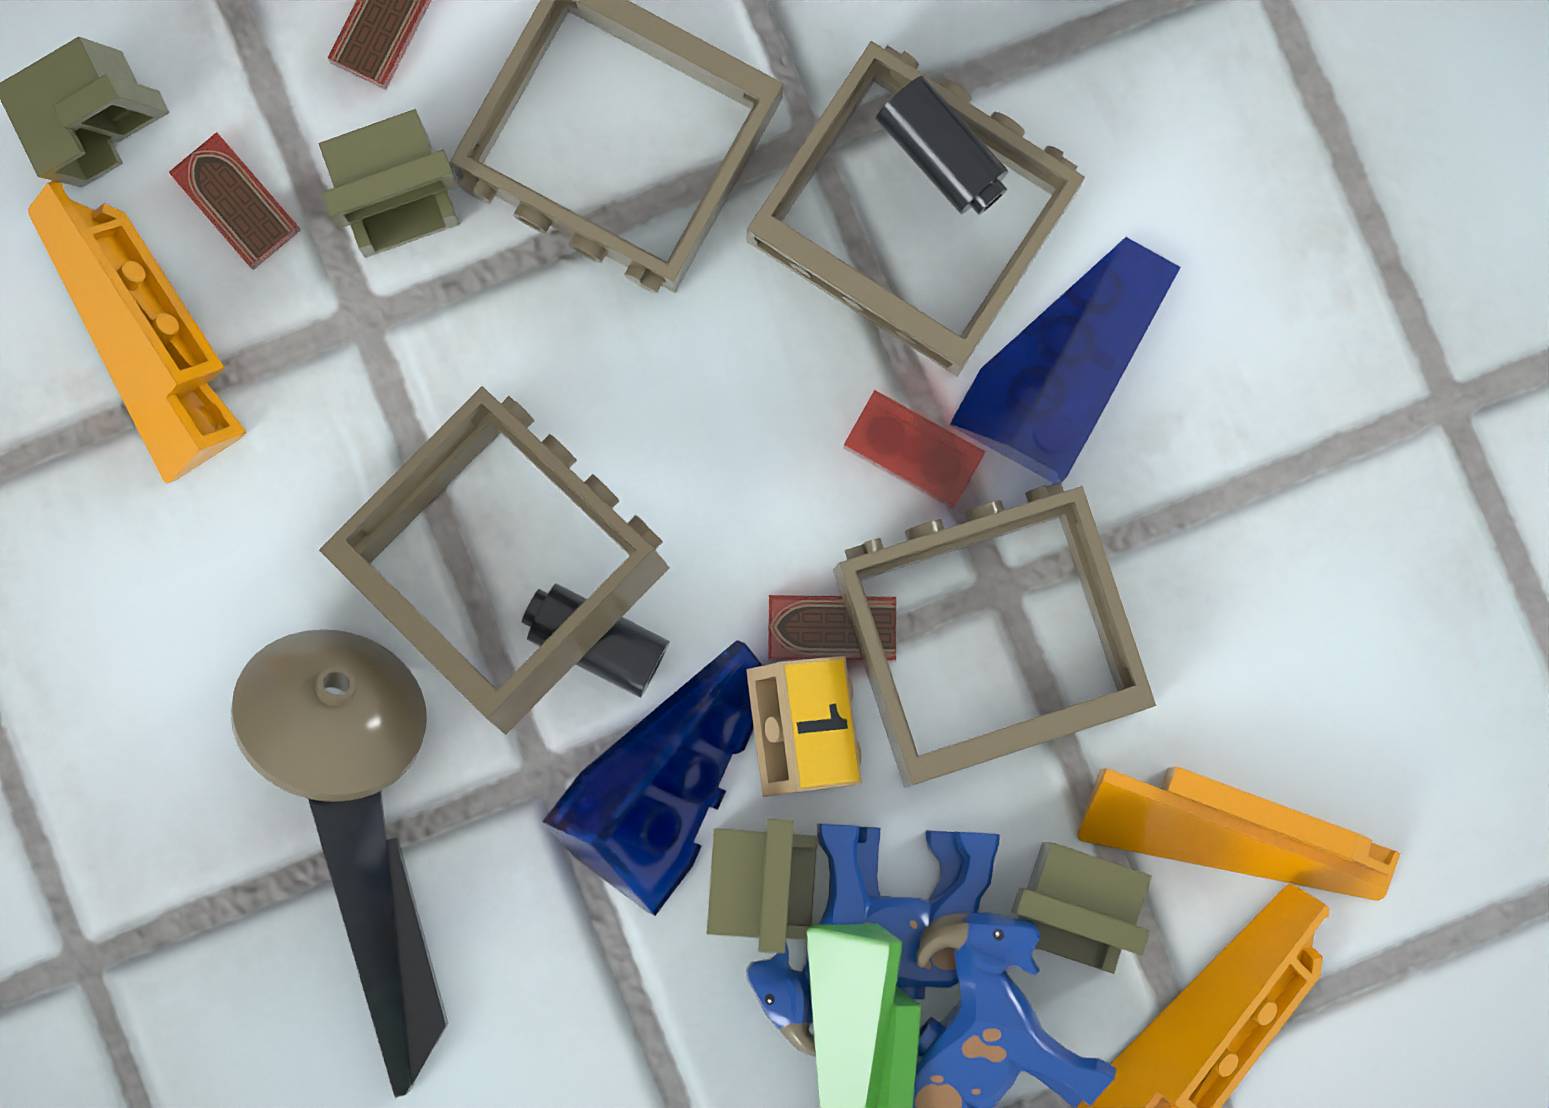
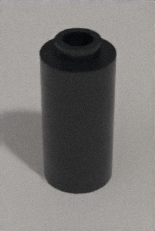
M923 75L902 88L877 114L876 120L960 214L973 208L978 215H981L1008 190L1001 181L1009 171Z
M557 583L553 585L549 593L538 589L532 597L521 623L531 627L527 640L541 646L587 598ZM621 617L575 665L641 698L652 681L670 641Z

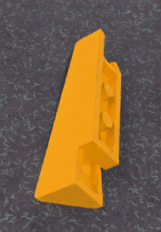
M56 181L48 182L29 206L28 215L163 481L166 483L173 482L234 444L247 433L241 423L207 384L213 381L225 367L125 212L105 203L96 210H93L71 200L63 189L64 184Z
M1177 766L1167 769L1161 789L1108 768L1099 770L1077 832V836L1082 842L1379 901L1386 896L1401 854L1372 843L1371 839L1356 832Z
M1293 884L1286 885L1110 1064L1116 1068L1115 1079L1092 1105L1089 1106L1082 1100L1076 1108H1221L1320 978L1323 956L1312 947L1314 932L1323 920L1329 917L1330 908Z

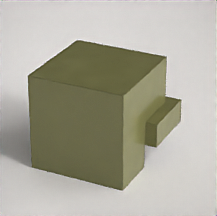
M80 36L0 82V101L37 177L77 187H84L123 164L113 142L118 143L170 113L158 90L137 83L122 51Z
M416 109L318 143L334 186L333 189L321 192L329 216L338 229L351 226L358 248L365 258L460 225L448 190L458 187L452 167L444 149L433 152L427 132Z
M767 819L766 832L714 829L707 934L759 938L758 952L785 953L786 938L807 940L806 932L812 923L818 836L793 834L794 821Z
M1042 842L1028 888H1018L1011 913L1019 915L1018 919L1029 920L1037 925L1041 937L1035 948L1114 974L1122 949L1143 955L1150 930L1136 926L1152 875L1053 842Z

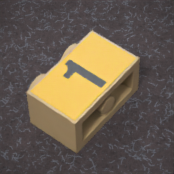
M845 656L784 661L746 669L763 797L862 784L860 771L862 754L859 742L856 739L852 710L853 686L848 676Z

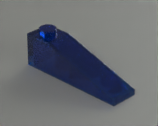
M1125 237L979 370L949 426L1052 483L1061 482L1062 484L1097 424L1181 267Z
M739 640L732 643L584 768L542 821L578 861L647 913L654 916L657 915L693 867L702 845L694 842L709 807L718 810L724 798L726 790L719 788V784L733 754H738L745 750L754 730L746 669L763 665L746 643Z

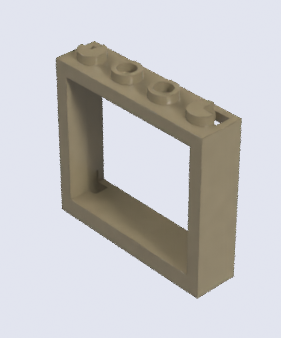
M540 0L452 156L450 163L455 175L461 178L458 186L473 197L490 204L494 196L516 207L513 216L527 226L545 234L551 226L572 237L568 245L588 259L602 263L605 256L628 267L624 273L625 277L640 287L657 293L659 288L663 286L676 293L783 99V83L629 0ZM568 12L751 109L667 262L484 164Z
M871 41L748 226L747 242L958 377L1079 191L1085 176L1076 171L1077 165L1062 157L1063 151L1049 145L1042 150L1023 138L1025 130L1010 117L1000 112H993L990 117L970 104L972 100L971 95L958 84L946 78H940L937 83L918 71L919 63L906 51H903L901 54L888 45L884 49ZM923 75L1002 164L1052 195L961 336L782 223L874 82L896 95L911 81Z
M481 386L319 551L488 721L506 735L670 567L656 551L663 541L641 518L635 515L627 523L613 510L620 500L594 474H591L583 482L570 469L577 461L576 458L554 436L549 434L541 442L527 429L535 420L517 401L508 396L500 403ZM501 433L621 547L629 557L497 690L371 562Z
M1061 482L1049 486L1044 485L1025 493L1028 501L1026 504L1004 510L1001 500L993 501L967 510L965 514L968 522L944 529L941 519H937L905 530L908 541L883 548L881 539L878 538L844 550L847 560L839 562L833 569L904 788L1156 706L1083 486L1064 491ZM1060 518L1117 692L918 756L861 581Z

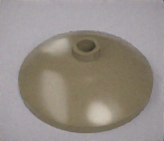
M321 629L297 632L277 639L265 646L249 660L238 677L234 688L231 704V723L235 740L241 752L251 766L265 779L297 796L319 801L337 802L373 795L401 778L411 767L421 749L426 731L427 713L425 700L417 680L408 667L391 651L360 635L338 630ZM325 688H337L342 690L344 693L333 694L327 691Z

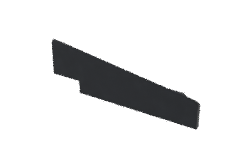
M382 791L349 801L333 802L308 799L395 1098L401 1097L411 1091L433 1048L444 1033L448 1020L399 838L389 840L386 838Z

